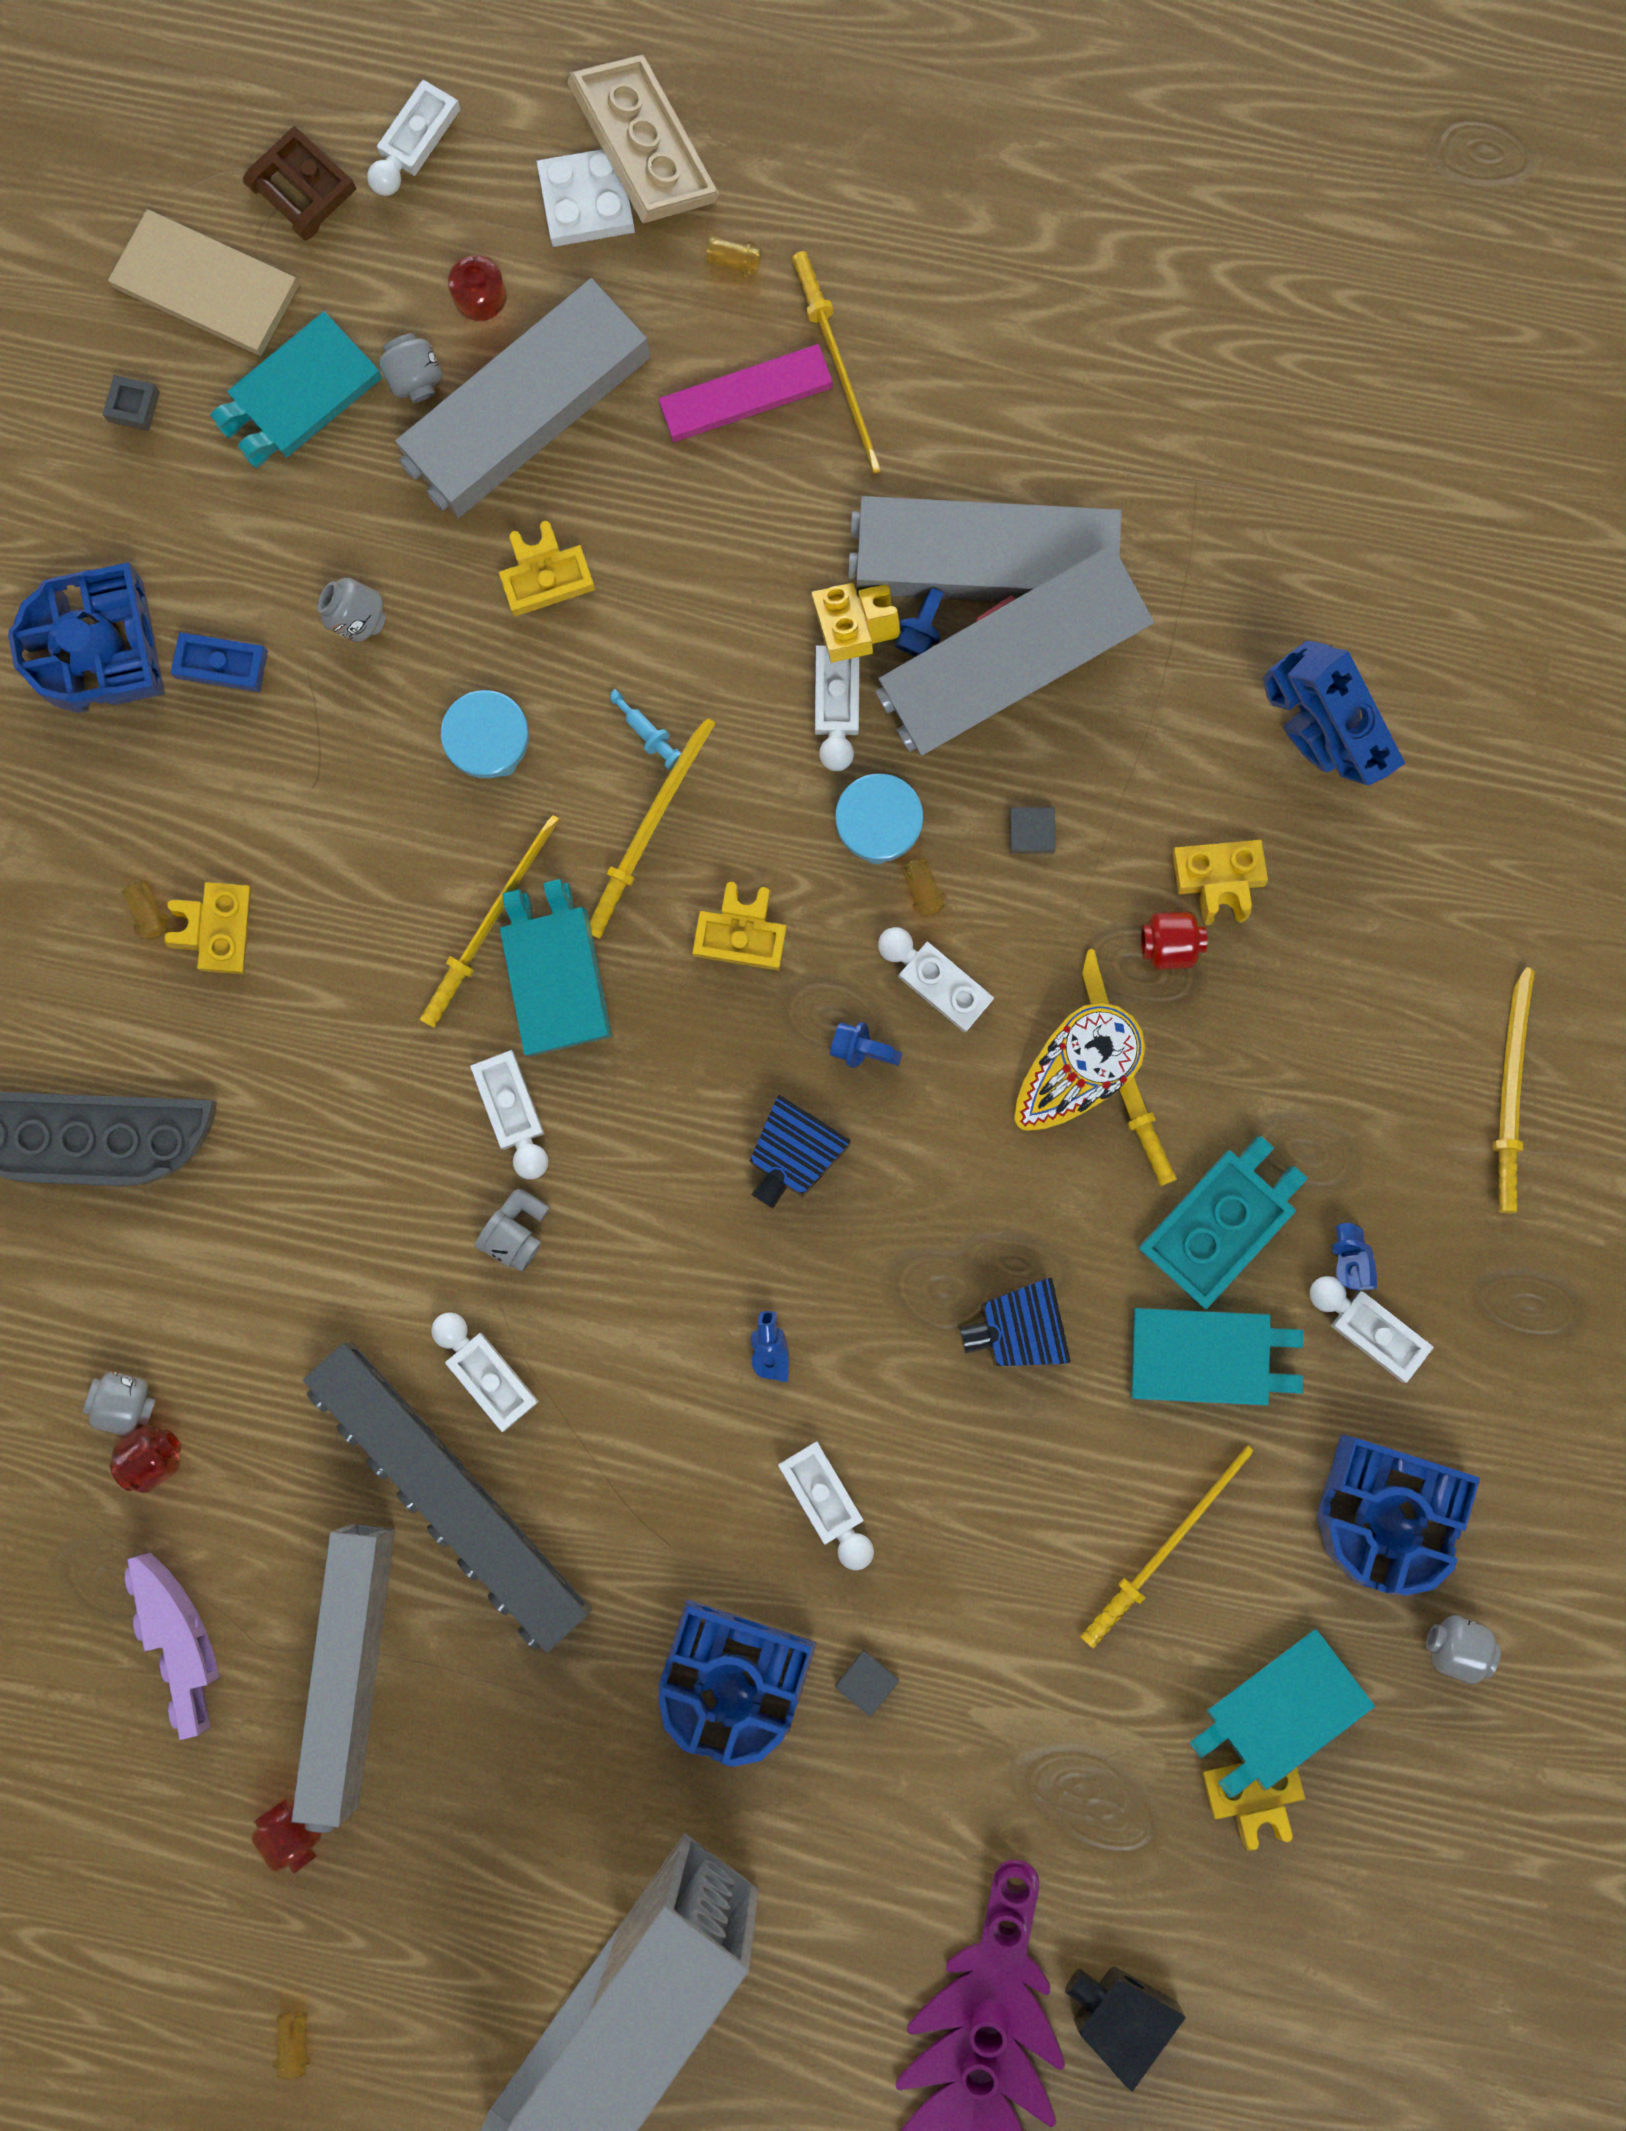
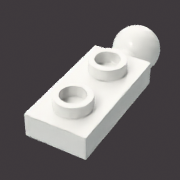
M425 80L421 81L377 145L380 156L386 160L374 162L368 170V184L375 193L381 196H390L397 192L401 185V169L414 176L417 174L461 110L457 99Z
M816 646L815 735H828V739L820 747L819 756L822 764L827 769L841 771L846 769L854 758L853 747L845 739V736L859 734V657L831 663L826 646Z
M892 927L881 934L878 941V949L882 957L890 962L902 961L906 965L897 977L964 1033L967 1032L993 1001L994 997L928 941L917 952L913 948L912 937L906 930Z
M510 1050L471 1065L472 1073L500 1148L504 1150L515 1146L517 1151L513 1157V1167L516 1173L525 1179L539 1178L547 1170L548 1156L543 1148L533 1144L532 1139L545 1133L515 1053Z
M1320 1277L1312 1284L1310 1299L1313 1305L1321 1311H1336L1339 1314L1331 1324V1327L1401 1382L1407 1383L1434 1348L1362 1290L1357 1291L1349 1300L1346 1297L1345 1287L1335 1277Z
M449 1312L438 1316L431 1328L432 1337L439 1346L447 1349L452 1348L456 1352L445 1362L446 1365L501 1432L506 1431L539 1401L483 1333H479L470 1341L466 1337L468 1332L467 1324L460 1315Z
M816 1441L779 1463L778 1466L824 1545L837 1537L840 1542L838 1546L840 1562L850 1570H862L873 1559V1545L866 1536L854 1532L853 1527L864 1520L819 1443Z

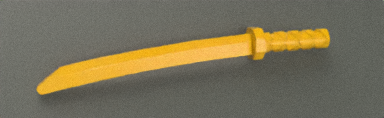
M798 252L793 255L792 262L796 272H798V278L800 283H802V288L809 304L806 308L809 321L819 322L873 474L880 472L878 460L828 322V318L833 314L832 303L830 300L824 299L822 291H820L821 288L818 281H816V275L814 270H812L807 252Z
M710 718L706 719L691 736L641 823L618 869L610 866L607 875L611 878L590 919L592 936L598 939L601 938L626 885L632 886L635 878L631 874L692 762L715 726V722Z
M553 815L546 822L486 915L461 958L457 960L450 956L446 964L450 968L425 1008L423 1015L420 1017V1020L435 1028L443 1011L447 1008L448 1002H450L460 986L462 979H464L465 975L471 978L475 970L469 967V964L505 907L503 893L514 891L558 824V817Z
M1089 949L1086 954L1082 975L1090 1004L1100 1002L1109 1004L1095 951ZM1133 1077L1131 1081L1119 1089L1131 1120L1127 1123L1130 1132L1136 1130L1144 1150H1146V1155L1149 1162H1151L1155 1175L1157 1174L1160 1186H1164L1177 1180L1171 1169L1172 1167L1168 1159H1166V1154L1163 1147H1161L1157 1134L1155 1135L1156 1132L1152 1125L1156 1121L1153 1112H1147Z
M1529 967L1523 971L1513 989L1505 1050L1499 1140L1493 1142V1151L1499 1153L1500 1163L1499 1213L1505 1214L1517 1213L1516 1159L1517 1153L1523 1151V1142L1518 1140L1520 1096L1526 1031L1535 971Z
M1249 1445L1243 1449L1135 1579L1130 1582L1124 1577L1118 1583L1122 1589L1080 1636L1090 1647L1094 1649L1097 1646V1643L1111 1630L1115 1623L1123 1616L1124 1612L1131 1607V1604L1135 1601L1139 1604L1143 1602L1146 1597L1139 1589L1248 1460L1254 1451Z

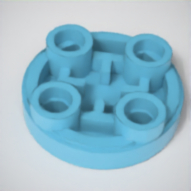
M480 690L460 697L450 706L443 718L441 741L444 751L450 761L460 771L476 778H495L512 774L523 759L529 745V727L522 710L511 698L496 691Z
M870 774L855 780L845 789L837 804L836 828L842 843L854 855L872 864H882L883 862L903 856L914 846L922 829L923 809L918 795L905 781L889 774Z

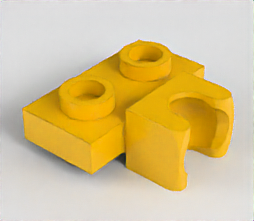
M548 521L541 522L542 538L536 545L530 546L525 544L520 533L517 531H512L509 535L519 565L500 571L499 575L514 617L595 590L581 545L560 551L551 524Z
M854 583L812 592L813 605L831 663L873 654L872 644L899 637L898 611L896 607L892 606L890 587L888 585L859 590V597L857 596Z
M1262 840L1175 847L1172 853L1178 895L1201 893L1199 901L1202 921L1205 925L1213 923L1214 916L1217 914L1221 904H1226L1233 909L1237 922L1241 923L1249 918L1252 909L1249 888L1265 887L1268 881Z
M728 882L725 888L722 914L700 911L692 952L693 957L780 971L787 925L766 922L771 897L770 889L761 887L756 901L750 905H743L738 901L736 883Z
M205 882L203 904L197 901L170 900L167 904L169 910L176 917L188 919V925L181 932H168L165 935L166 946L173 949L199 951L197 966L199 971L244 975L251 887L248 885Z
M1243 1762L1201 1771L1213 1819L1216 1820L1235 1815L1241 1842L1245 1850L1250 1851L1258 1848L1257 1830L1265 1822L1272 1826L1275 1837L1278 1840L1284 1842L1292 1841L1293 1835L1286 1808L1283 1804L1305 1800L1297 1767L1265 1791L1254 1780L1244 1790L1231 1798L1226 1795L1218 1782Z

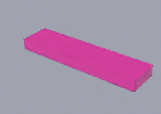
M819 344L658 398L674 443L832 389L833 381Z

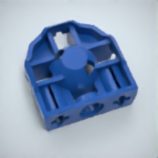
M129 562L46 579L35 592L20 604L14 624L10 627L8 633L13 665L34 690L53 706L82 713L89 711L88 706H90V702H97L98 704L107 702L112 705H119L165 694L143 580ZM68 585L80 587L84 609L70 611L68 598L62 590H66ZM89 617L95 623L87 625L81 619ZM124 621L126 636L132 650L125 651V643L121 633L111 623ZM48 648L50 657L26 662L21 652H24V650L33 652ZM61 648L70 653V664L59 659ZM90 670L92 674H97L99 688L85 691L83 671Z
M1307 640L1270 668L1263 677L1266 696L1272 706L1291 710L1296 705L1299 706L1301 711L1289 720L1283 728L1302 755L1321 771L1327 773L1337 769L1340 777L1369 786L1389 776L1405 764L1349 651Z
M1340 1434L1317 1512V1522L1321 1530L1325 1552L1351 1581L1359 1585L1390 1595L1404 1596L1434 1590L1455 1570L1458 1558L1454 1557L1457 1549L1454 1547L1457 1538H1460L1461 1531H1466L1480 1477L1359 1438ZM1390 1469L1423 1479L1420 1492L1417 1493L1410 1488L1401 1486H1386ZM1336 1490L1363 1498L1357 1509L1355 1524L1329 1516L1331 1507H1329L1330 1502L1334 1498ZM1408 1501L1413 1508L1416 1518H1405L1399 1506ZM1428 1519L1447 1525L1440 1552L1421 1546L1425 1538L1421 1536L1422 1530L1427 1528ZM1364 1523H1368L1369 1529L1364 1528ZM1378 1553L1385 1555L1386 1558H1391L1383 1584L1369 1579L1376 1554L1378 1555Z
M687 1599L658 1685V1700L664 1729L683 1751L701 1756H710L713 1760L730 1767L762 1761L783 1741L790 1730L816 1648V1642ZM705 1619V1625L696 1652L693 1653L691 1651L701 1620ZM727 1636L742 1644L762 1648L757 1666L743 1655L722 1654ZM789 1648H793L783 1682H780L779 1679ZM674 1662L699 1670L697 1682L694 1683V1690L668 1681ZM744 1671H747L750 1674V1676L754 1679L755 1684L748 1683V1679L746 1675L743 1673ZM709 1689L713 1690V1694L718 1700L712 1710L704 1701L702 1694L703 1691ZM765 1692L790 1700L784 1720L759 1712ZM706 1719L712 1723L715 1721L724 1723L723 1727H731L725 1750L699 1742Z

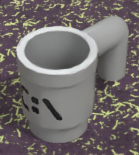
M514 1190L502 1208L488 1221L474 1247L490 1255L508 1268L512 1266L523 1272L533 1260L542 1242L531 1236V1231L514 1220L520 1211L523 1210L541 1222L548 1213L550 1206L525 1190Z

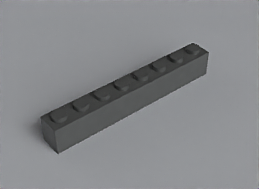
M353 1342L342 1343L303 1379L304 1383L310 1388L306 1394L311 1402L322 1412H326L329 1409L340 1423L336 1428L351 1445L355 1446L359 1443L370 1455L366 1461L371 1469L380 1478L385 1480L389 1477L400 1489L397 1492V1497L403 1505L412 1513H416L418 1510L430 1522V1525L427 1526L430 1535L441 1546L446 1547L449 1544L461 1557L457 1563L462 1571L473 1581L480 1578L491 1591L487 1595L490 1602L503 1615L506 1616L509 1612L522 1625L518 1629L520 1635L533 1649L537 1650L541 1647L548 1653L592 1610L590 1605Z

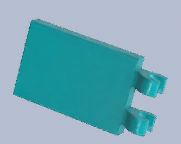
M323 311L231 387L227 392L233 402L218 406L210 416L217 423V428L228 439L234 436L249 420L257 426L261 432L248 435L237 445L244 453L243 456L256 469L264 464L277 450L285 458L289 457L382 379V375L379 369Z
M562 879L544 883L545 895L553 914L535 919L532 916L531 901L528 893L522 894L520 889L503 893V902L511 920V925L500 927V933L524 1055L529 1057L613 1037L588 911L583 907L574 909L570 884L568 882L563 883Z
M1257 1136L1239 1158L1232 1151L1227 1150L1138 1247L1145 1256L1204 1309H1207L1297 1211L1287 1201L1308 1179L1295 1166H1290L1273 1187H1270L1254 1172V1169L1274 1149L1262 1136Z
M1133 1308L1130 1398L1269 1406V1392L1303 1394V1375L1269 1373L1270 1346L1303 1348L1304 1330L1270 1328V1315Z
M1315 1629L1208 1709L1206 1713L1214 1724L1191 1740L1189 1744L1199 1758H1202L1227 1740L1243 1762L1218 1782L1226 1795L1231 1798L1244 1790L1254 1780L1258 1782L1263 1791L1269 1789L1376 1706L1318 1630Z

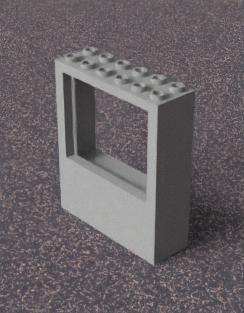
M684 1833L490 2108L480 2131H638L749 1971L759 1888Z

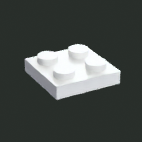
M603 149L537 161L553 247L635 233L629 197Z

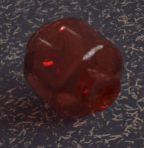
M468 255L459 259L452 266L448 276V289L457 311L465 318L473 321H487L496 317L503 310L507 300V288L498 265L490 258L481 255Z
M153 1425L140 1427L114 1446L111 1455L112 1461L110 1462V1471L113 1478L126 1491L134 1490L139 1493L152 1491L179 1471L181 1463L179 1452L182 1449L180 1441L168 1429L161 1430Z
M286 1799L254 1821L257 1828L254 1830L251 1840L271 1871L278 1872L289 1867L294 1874L317 1857L312 1848L320 1842L322 1833L306 1830V1823L291 1822L294 1802L289 1804Z

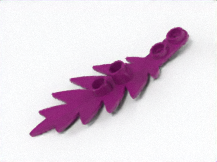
M1008 1860L998 1866L993 1876L981 1942L962 1949L946 1963L947 1972L966 1973L939 1991L908 2024L907 2031L909 2034L950 2028L955 2029L929 2046L897 2078V2090L947 2083L914 2112L900 2131H1024L1008 2098L1049 2127H1054L1056 2124V2116L1048 2094L1037 2071L1020 2045L1022 2044L1058 2070L1064 2069L1065 2059L1057 2037L1037 1998L1028 1987L1030 1986L1044 1995L1050 1994V1983L1036 1961L1027 1954L1040 1880L1036 1870L1025 1861ZM1020 1878L1024 1880V1883L1015 1886L1008 1879ZM1007 1920L1014 1922L1016 1925L1012 1928H1006L1000 1922Z

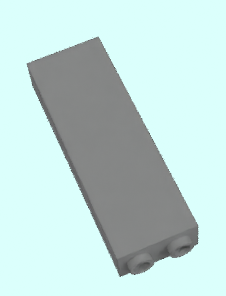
M590 278L395 440L402 454L398 461L413 480L421 477L429 486L426 493L441 511L448 507L459 519L651 357L648 340L599 285Z
M862 496L861 512L852 511L851 538H859L858 553H850L848 579H857V594L862 589L888 585L891 596L925 598L933 587L944 592L941 599L1002 602L1011 595L1017 599L1113 544L1120 557L1122 510Z
M1113 544L881 676L878 678V681L882 687L875 692L887 714L895 710L903 726L896 730L908 752L917 749L920 756L1155 622Z
M349 1524L330 1532L291 1821L306 1823L305 1829L308 1831L331 1832L334 1830V1827H339L359 1807L395 1529Z

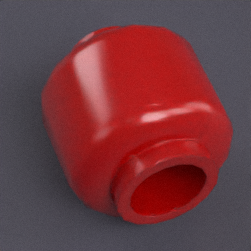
M1190 912L1155 913L1150 918L1149 923L1143 924L1141 927L1142 957L1144 960L1149 959L1151 965L1157 970L1192 968L1197 963L1199 953H1206L1207 951L1206 927H1198L1195 916Z

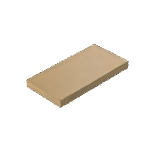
M644 54L569 74L567 83L642 223L716 203L719 193Z
M149 209L144 213L108 279L112 288L258 356H262L300 285L296 277Z

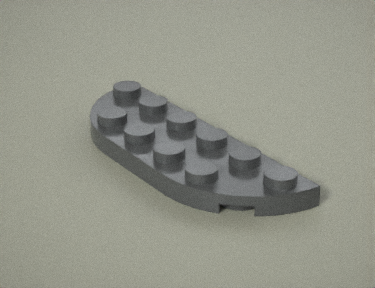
M0 1092V1176L28 1183L129 1187L156 1182L179 1170L197 1153L212 1127L217 1102L213 1100Z

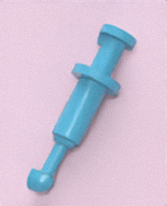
M614 688L610 695L611 702L617 704L626 714V722L646 742L644 750L648 754L658 752L666 761L665 767L671 771L681 752L677 748L673 750L667 744L670 737L669 733L665 729L657 730L639 709H631L623 700L624 697Z

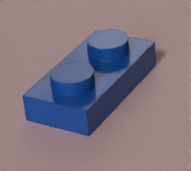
M179 632L170 674L175 679L260 693L268 650L261 645Z

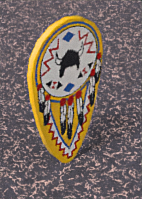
M1102 1002L1084 1005L1070 1014L1051 1035L1022 1083L1014 1116L1017 1126L1022 1130L1031 1131L1063 1124L1111 1097L1131 1081L1143 1064L1146 1050L1143 1030L1133 1015L1117 1005Z

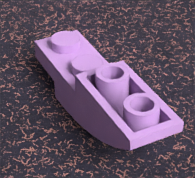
M152 1553L127 1559L129 1568L125 1570V1584L128 1593L134 1595L137 1613L133 1618L135 1635L139 1641L143 1642L144 1651L163 1648L164 1655L160 1657V1671L163 1680L166 1683L169 1682L172 1701L169 1702L168 1706L170 1723L174 1729H178L179 1740L198 1736L211 1728L203 1686L220 1678L215 1654L207 1631L183 1587Z

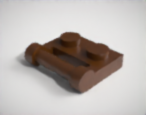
M293 126L246 171L243 177V183L253 193H260L293 224V231L303 240L311 239L319 230L320 224L357 190L353 180L296 126ZM277 171L311 202L304 211L270 180Z

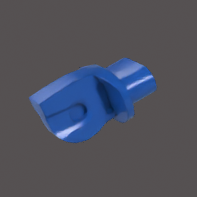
M932 587L927 597L924 598L916 618L899 620L900 635L895 643L897 649L916 657L930 649L932 645L940 642L941 637L931 623L944 592Z
M862 1022L858 1023L857 1026L840 1023L830 1049L831 1056L846 1060V1064L850 1068L857 1067L864 1061L865 1057L899 1066L903 1054L894 1050L889 1045L870 1040L868 1026Z
M1352 1223L1337 1225L1338 1242L1332 1245V1253L1338 1256L1336 1275L1339 1282L1352 1290L1377 1289L1374 1253L1371 1246L1365 1244L1363 1229Z
M774 1311L761 1312L757 1321L758 1329L751 1335V1347L754 1349L752 1367L761 1378L788 1382L789 1348L783 1330L778 1328L777 1313Z

